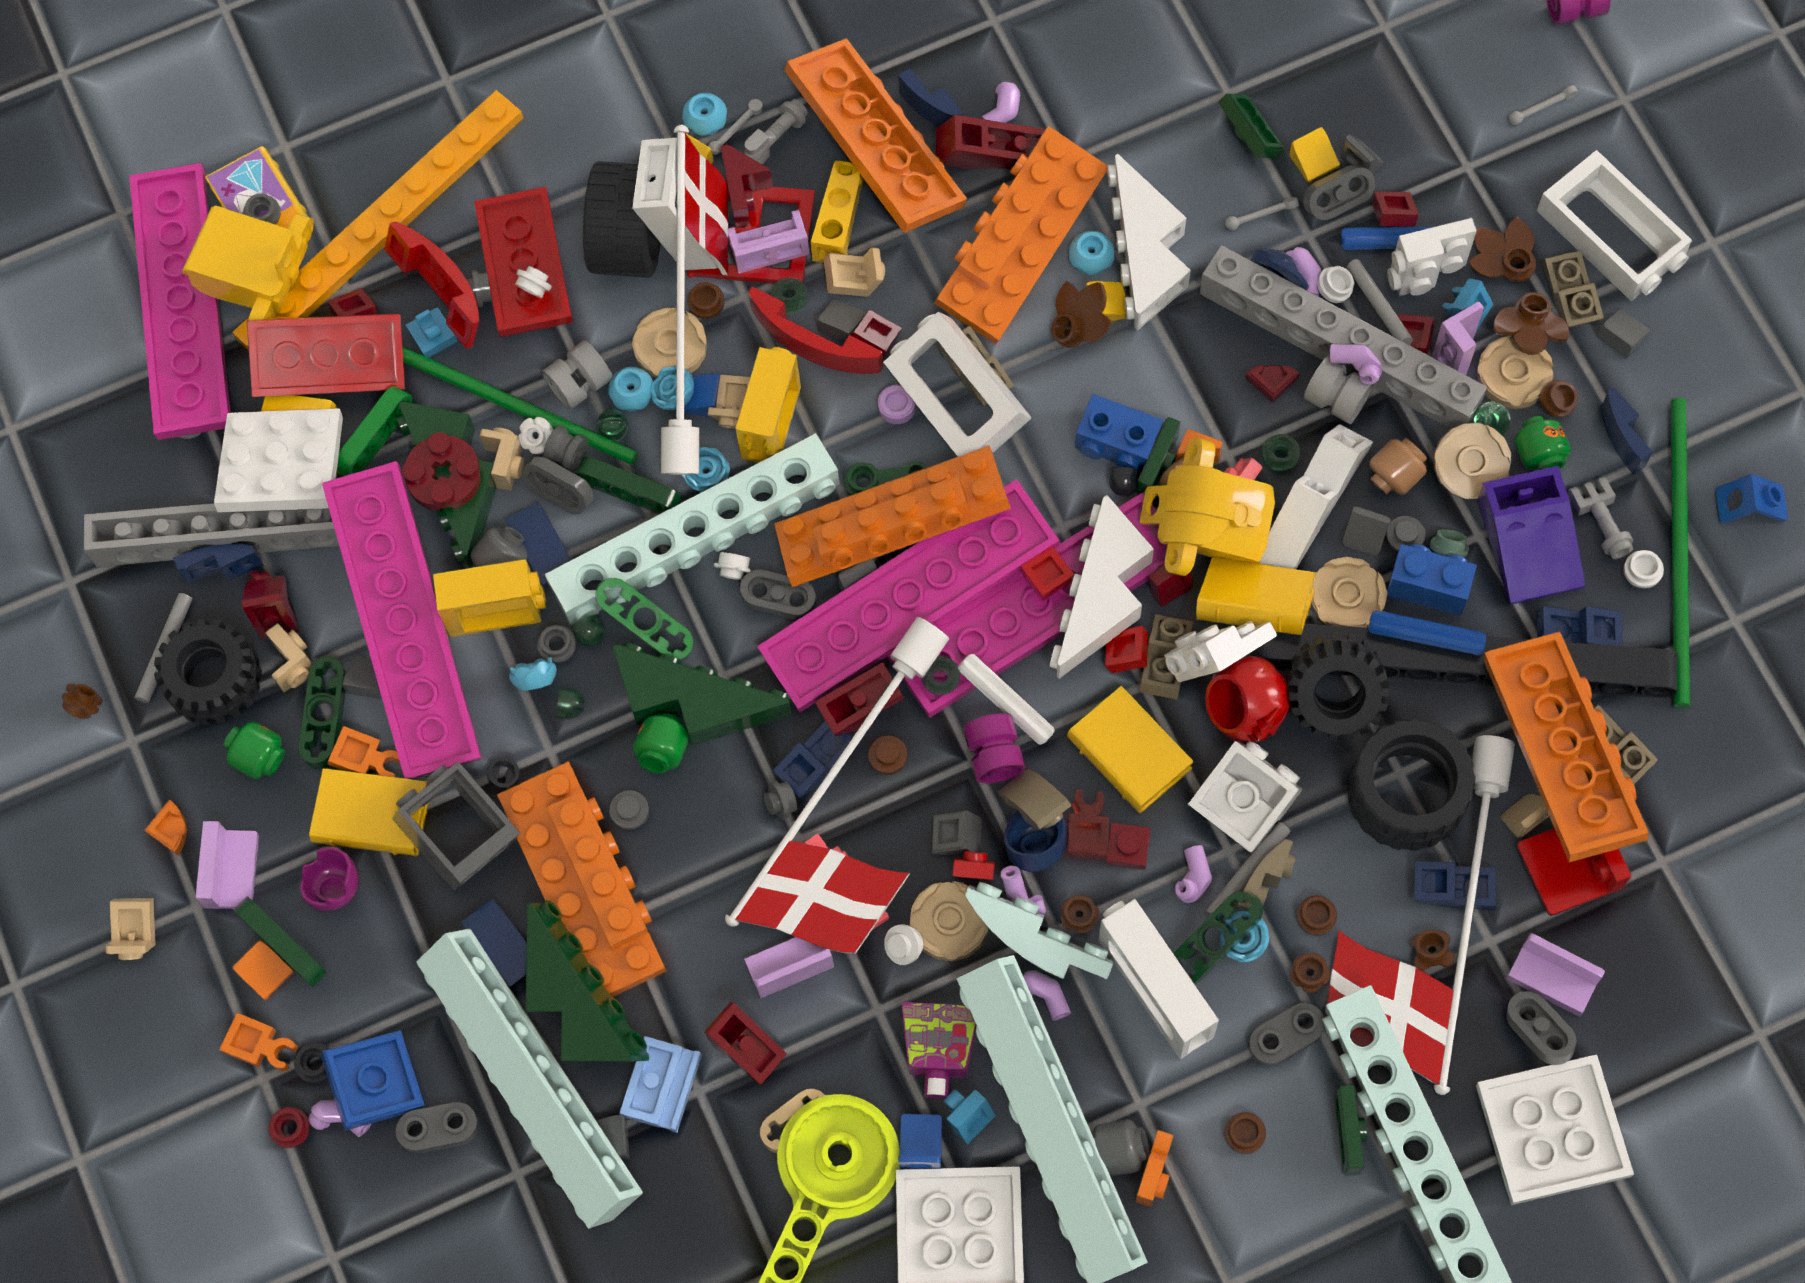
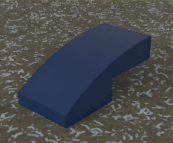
M911 68L898 75L899 94L917 113L935 126H941L954 115L963 116L962 111L943 87L930 94Z
M1613 387L1608 391L1601 406L1603 421L1617 454L1631 473L1635 475L1646 467L1653 451L1633 430L1639 414Z
M539 502L505 519L508 527L517 530L524 537L525 541L522 544L528 551L527 561L533 572H538L540 585L548 583L545 577L546 573L571 561Z
M243 544L209 546L173 557L178 571L187 584L219 570L223 572L228 581H231L264 566L254 547Z
M1543 606L1536 611L1537 638L1560 632L1564 642L1623 646L1622 612L1587 606L1580 611Z
M825 721L804 744L799 742L772 771L783 782H788L793 792L802 798L825 779L853 737L849 733L835 736Z
M1415 861L1414 902L1465 909L1472 867L1455 866V862ZM1480 867L1474 909L1496 910V867Z
M493 898L460 922L465 929H471L509 987L526 975L527 942Z

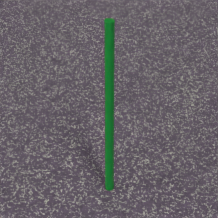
M402 346L403 363L527 419L542 417L550 423L553 430L558 426H562L568 429L569 434L574 437L581 435L587 438L588 446L625 463L633 465L637 460L638 451Z
M1674 398L1671 400L1673 651L1677 653V694L1674 695V707L1688 708L1690 707L1687 418L1686 399Z

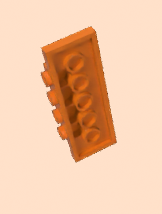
M847 38L787 61L784 69L785 73L904 233L964 208L967 201L966 196L947 173L943 163L926 145L922 134L914 129L905 117L901 106L893 101L884 89L882 81L872 73Z
M1048 126L1029 156L1026 157L1024 154H1021L1012 167L1010 173L1015 175V178L1011 184L1007 185L1003 182L991 201L996 204V207L991 215L984 211L974 226L973 230L978 235L971 244L966 240L957 252L954 259L959 264L934 301V304L965 325L971 326L974 331L996 344L1105 175L1107 165Z
M989 445L774 523L788 579L792 587L1006 511L1011 509Z
M1556 632L1484 652L1483 661L1568 861H1576L1647 841L1649 832L1635 802L1637 796L1633 781L1630 777H1624L1621 771L1619 750L1616 744H1610L1606 737L1607 728L1604 716L1600 710L1594 709L1591 703L1592 692L1586 677L1580 678L1561 633Z
M569 761L497 794L507 818L520 832L517 840L544 899L550 900L559 908L562 914V923L568 932L574 934L583 946V951L581 952L589 964L596 967L604 978L603 985L610 996L614 997L667 972L646 928V924L652 922L643 900L634 902L629 891L636 887L626 865L618 868L613 855L620 853L610 831L602 833L597 821L604 818L595 797L586 799Z

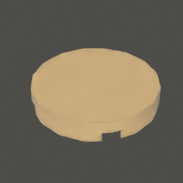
M664 308L651 312L640 321L633 337L632 347L637 363L643 370L655 378L658 377L661 369L677 365L676 308ZM686 311L684 313V368L692 373L699 368L706 357L707 339L703 325L693 314Z
M1511 336L1501 337L1490 343L1481 354L1476 373L1478 382L1487 386L1485 395L1499 406L1512 409L1530 407L1540 401V393L1543 386L1553 380L1552 358L1545 349L1539 354L1527 355L1518 350L1514 339L1510 338Z
M1465 423L1450 429L1439 440L1434 452V471L1439 483L1449 493L1464 499H1477L1484 482L1506 478L1509 475L1511 451L1508 444L1500 433L1487 425Z
M1352 557L1332 559L1316 572L1312 589H1315L1310 607L1321 624L1368 628L1372 612L1375 610L1384 611L1387 597L1384 579L1379 572H1376L1364 560Z
M952 881V883L939 882L932 884L918 895L912 905L910 927L915 928L921 934L923 939L922 951L937 960L956 961L967 958L980 949L988 935L989 927L975 912L966 898L965 894L969 886L963 882Z

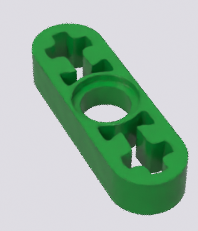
M391 386L385 391L339 451L337 476L344 477L366 469L399 424L395 416L402 413L399 403L400 401L412 403V396L397 386Z
M607 578L598 584L595 591V599L598 606L659 653L670 655L679 660L685 658L691 652L693 637L690 631L625 581L619 578ZM619 585L622 588L619 595L627 602L631 601L632 595L638 599V602L628 609L625 619L619 615L625 608L616 602H612L609 606L605 603L607 595L603 591L607 586L615 588ZM642 607L651 609L655 615L653 626L647 630L638 629L633 622L634 613ZM663 619L669 622V625L663 628L669 634L677 635L679 632L683 634L681 642L685 646L681 651L673 649L669 652L666 649L669 642L660 635H658L656 642L650 639V636L660 629Z

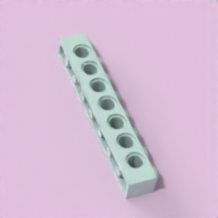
M815 433L546 573L545 577L570 625L576 622H587L596 617L599 610H601L595 599L596 590L585 589L588 582L592 580L603 581L607 578H619L635 590L645 586H656L679 568L688 569L696 565L702 556L714 550L719 552L727 549L740 536L746 533L754 534L763 530L769 521L781 515L789 516L794 514L802 507L803 503L815 497L821 499L830 495L836 486L840 485L838 469ZM793 475L805 477V480L799 484H792L787 481ZM761 492H767L772 495L770 499L763 502L754 499ZM726 510H735L739 512L732 519H723L720 517V515ZM694 527L704 529L700 536L690 537L686 535ZM659 545L671 547L665 554L657 555L653 553V550ZM632 562L637 564L631 572L624 573L619 571V568L624 563ZM619 585L615 588L607 586L603 592L607 595L605 603L608 606L612 602L618 604L626 602L619 595L622 589Z
M1370 985L1327 1004L1325 1009L1327 1017L1322 1018L1325 1030L1331 1041L1338 1039L1345 1054L1339 1056L1341 1064L1349 1079L1356 1076L1362 1089L1361 1092L1357 1093L1360 1105L1366 1116L1373 1114L1380 1129L1374 1131L1376 1139L1384 1154L1392 1153L1398 1166L1392 1170L1401 1192L1404 1193L1409 1190L1416 1206L1410 1208L1417 1227L1420 1231L1428 1230L1434 1243L1428 1249L1437 1269L1445 1268L1452 1283H1512L1372 986ZM1357 1028H1365L1372 1033L1374 1040L1368 1046H1357L1350 1038L1351 1032ZM1375 1065L1385 1066L1390 1071L1391 1079L1385 1084H1375L1369 1079L1368 1070ZM1394 1102L1401 1103L1408 1109L1409 1117L1400 1123L1393 1122L1387 1117L1385 1108ZM1411 1140L1420 1141L1426 1148V1157L1420 1161L1410 1160L1404 1154V1144ZM1429 1178L1439 1180L1445 1189L1444 1196L1436 1200L1427 1198L1421 1189L1422 1182ZM1445 1217L1458 1219L1463 1227L1462 1235L1455 1239L1447 1238L1440 1230V1221ZM1467 1255L1475 1257L1481 1264L1480 1275L1475 1278H1468L1462 1275L1458 1269V1261L1461 1257Z

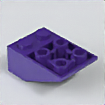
M1555 466L1484 482L1476 501L1509 604H1517L1585 588L1570 500L1559 467Z

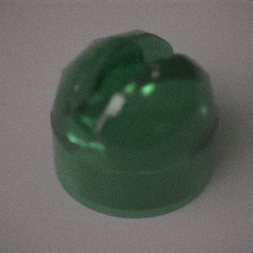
M610 408L604 410L599 415L597 427L600 435L613 441H618L627 434L628 422L621 411ZM617 419H621V422H618V421H606V420H617Z
M598 614L588 616L571 627L576 640L584 646H596L602 641L605 628Z
M560 687L556 718L573 719L580 716L584 709L574 704L584 703L583 695L575 689Z

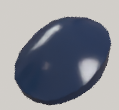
M1269 248L1255 250L1250 261L1305 290L1309 289V285L1298 262L1281 250Z
M1019 810L1014 813L1008 821L1004 832L1006 853L1011 863L1020 870L1028 872L1041 871L1051 867L1060 859L1067 845L1068 826L1066 819L1063 816L1055 825L1038 829L1026 823Z

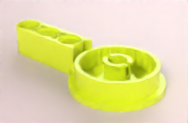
M826 1095L803 1105L785 1125L778 1144L777 1164L783 1185L792 1198L793 1210L759 1283H801L827 1226L835 1220L853 1218L870 1211L890 1192L896 1180V1170H899V1141L890 1121L873 1104L851 1095ZM836 1144L846 1146L851 1154L850 1161L845 1165L833 1166L828 1157L830 1147ZM803 1219L812 1222L816 1230L814 1238L806 1242L796 1239L792 1232L795 1222ZM787 1257L796 1262L798 1273L793 1279L782 1280L776 1275L774 1265L779 1259Z

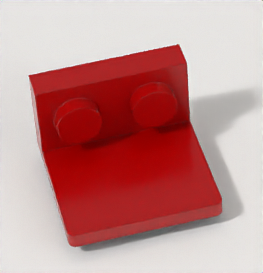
M1555 828L1522 840L1517 844V850L1549 916L1559 914L1621 890L1632 876L1619 849L1569 862Z

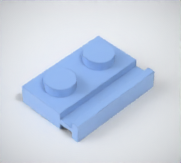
M644 1036L649 1061H636L619 1114H624L626 1118L659 1128H666L677 1133L702 1054L699 1051H691L678 1045Z

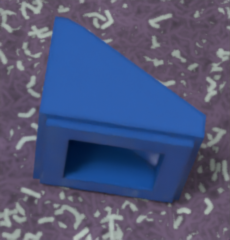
M720 374L693 375L694 393L691 400L684 406V413L710 417L708 416V407L716 408Z

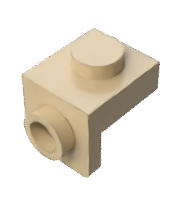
M871 247L864 256L829 253L824 259L828 293L869 297L883 282L885 277V265L881 261L879 248Z
M720 375L716 408L708 407V416L719 421V427L736 429L751 377Z
M493 428V430L481 429L479 437L484 449L497 452L491 472L495 485L498 489L512 491L514 480L521 478L524 467V458L521 457L523 449L519 438L512 431L504 428Z
M277 623L266 632V635L287 660L283 666L272 674L278 686L283 692H286L290 688L300 686L307 680L312 664L303 652L307 646L293 629L286 633Z
M120 898L110 901L111 942L106 945V954H118V958L121 960L142 958L144 953L156 945L154 898Z

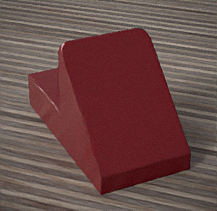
M722 145L721 151L736 228L750 225L748 211L755 210L752 191L768 189L773 186L771 171L766 166L730 145Z
M283 575L250 581L246 584L242 598V608L260 639L269 638L266 632L277 623L286 633L292 629L295 632H299L297 618L288 603L286 580Z
M882 662L817 700L815 703L833 734L839 736L858 731L893 678ZM898 687L880 712L904 699Z
M732 1001L728 1003L704 1032L717 1051L728 1056L754 1082L760 1085L787 1054Z

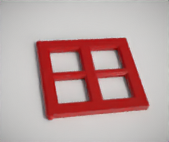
M771 187L752 191L755 210L748 211L750 225L737 228L736 226H728V229L734 227L736 234L760 228L763 202L798 205L809 244L815 190ZM807 255L791 259L789 269L761 267L738 273L736 264H728V275H722L719 268L687 270L686 274L689 278L702 277L803 286Z

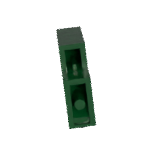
M400 401L399 407L402 413L395 417L404 437L411 434L416 445L428 439L434 433L443 432L448 436L458 437L471 446L475 428L469 414ZM416 445L409 447L410 452ZM479 460L481 482L475 496L459 508L452 509L448 507L436 511L444 531L447 532L452 529L456 537V541L450 543L458 563L467 562L469 568L473 566L470 556L471 552L483 536L497 488L491 475L494 463ZM449 466L438 467L435 470L436 475L434 479L438 480L440 477L448 479L451 476L448 470Z
M625 642L623 646L613 645L621 677L637 725L653 715L673 714L682 711L692 745L694 746L792 715L789 703L791 698L782 691L770 689L768 692L754 688L751 682L737 677L732 678V681L718 677L714 670L704 666H696L693 669L681 665L680 660L670 655L660 654L659 657L646 654L643 648L632 643Z
M545 900L542 904L527 903L526 1012H562L561 1061H649V1054L646 1051L647 1044L644 1038L637 1031L632 1030L624 1017L626 1013L623 1006L618 1000L610 996L603 985L604 978L596 967L589 964L581 952L583 951L581 942L574 934L568 932L562 923V914L559 908L550 900Z

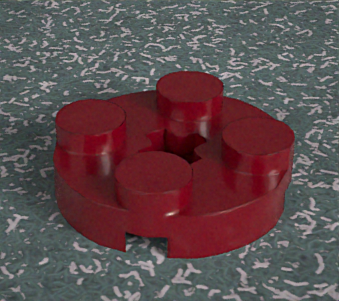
M443 432L434 433L428 439L417 444L407 456L402 468L403 477L410 495L418 504L429 510L440 511L439 508H459L468 503L480 487L481 468L474 449L464 440L455 436H448ZM440 466H449L448 470L451 476L448 479L440 477L436 480L434 479L436 475L435 470Z

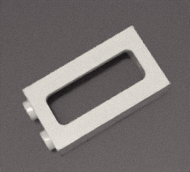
M677 138L642 140L632 209L677 262V209L675 208V203L677 204ZM652 177H656L653 182H650ZM685 233V270L718 268L714 261L696 247Z
M1597 150L1545 191L1541 197L1537 212L1578 251L1581 250L1582 255L1630 301L1634 300L1642 292L1645 295L1650 294L1662 281L1661 276L1667 271L1675 273L1689 258L1686 253L1692 239ZM1582 192H1591L1656 253L1657 259L1641 273L1637 274L1566 205Z
M940 312L924 318L918 325V331L908 340L905 339L897 343L892 348L891 355L883 362L958 457L989 445L992 453L995 452L1032 418L953 319ZM936 341L941 344L993 410L992 418L971 436H967L911 365Z
M1136 899L1126 905L1123 901H1120L1108 908L1103 913L1104 919L1101 920L1099 942L1104 949L1109 951V957L1113 960V963L1181 1060L1214 1038L1219 1019Z

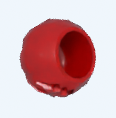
M1257 656L1242 657L1223 670L1213 674L1205 696L1207 712L1214 725L1231 740L1242 742L1265 741L1268 736H1274L1289 713V687L1285 677L1269 661Z

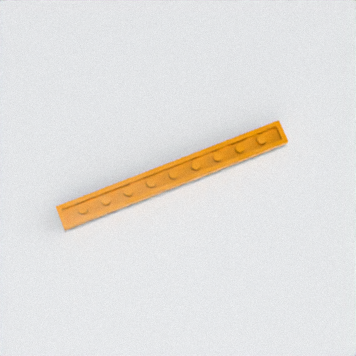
M495 90L299 270V275L292 291L287 293L283 305L274 319L308 318L385 247L390 223L396 221L408 226L523 119L522 111ZM249 317L232 332L235 339L247 350V320H249Z

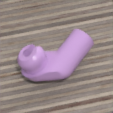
M1002 82L995 90V93L998 94L996 108L981 116L980 119L1007 123L1017 116L1021 96L1020 91L1014 83Z
M1296 247L1294 250L1287 251L1286 254L1298 262L1309 285L1307 291L1319 297L1317 278L1321 273V268L1309 251L1302 247Z
M1352 344L1331 345V363L1352 364L1359 372L1360 381L1364 384L1372 385L1379 380L1383 371L1381 362L1367 346Z
M1202 845L1184 850L1189 872L1181 882L1178 881L1176 883L1175 894L1186 903H1192L1200 899L1212 881V875Z
M1016 866L1004 868L1001 871V879L1009 901L1015 903L1017 897L1026 899L1039 905L1037 912L1045 915L1046 908L1042 896L1034 895L1028 898L1020 869Z
M1030 970L1024 973L1023 977L1031 996L1034 994L1044 999L1053 1021L1071 1014L1057 980L1037 970Z
M320 1100L311 1108L312 1112L309 1115V1123L315 1129L323 1130L329 1127L330 1123L341 1122L335 1100ZM371 1124L350 1130L360 1137L366 1133Z

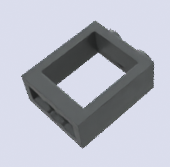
M459 761L449 769L444 764L436 769L426 779L429 785L419 793L415 789L406 793L396 803L399 809L392 819L454 891L514 843L520 835L516 827ZM451 784L494 833L493 836L455 867L411 817Z

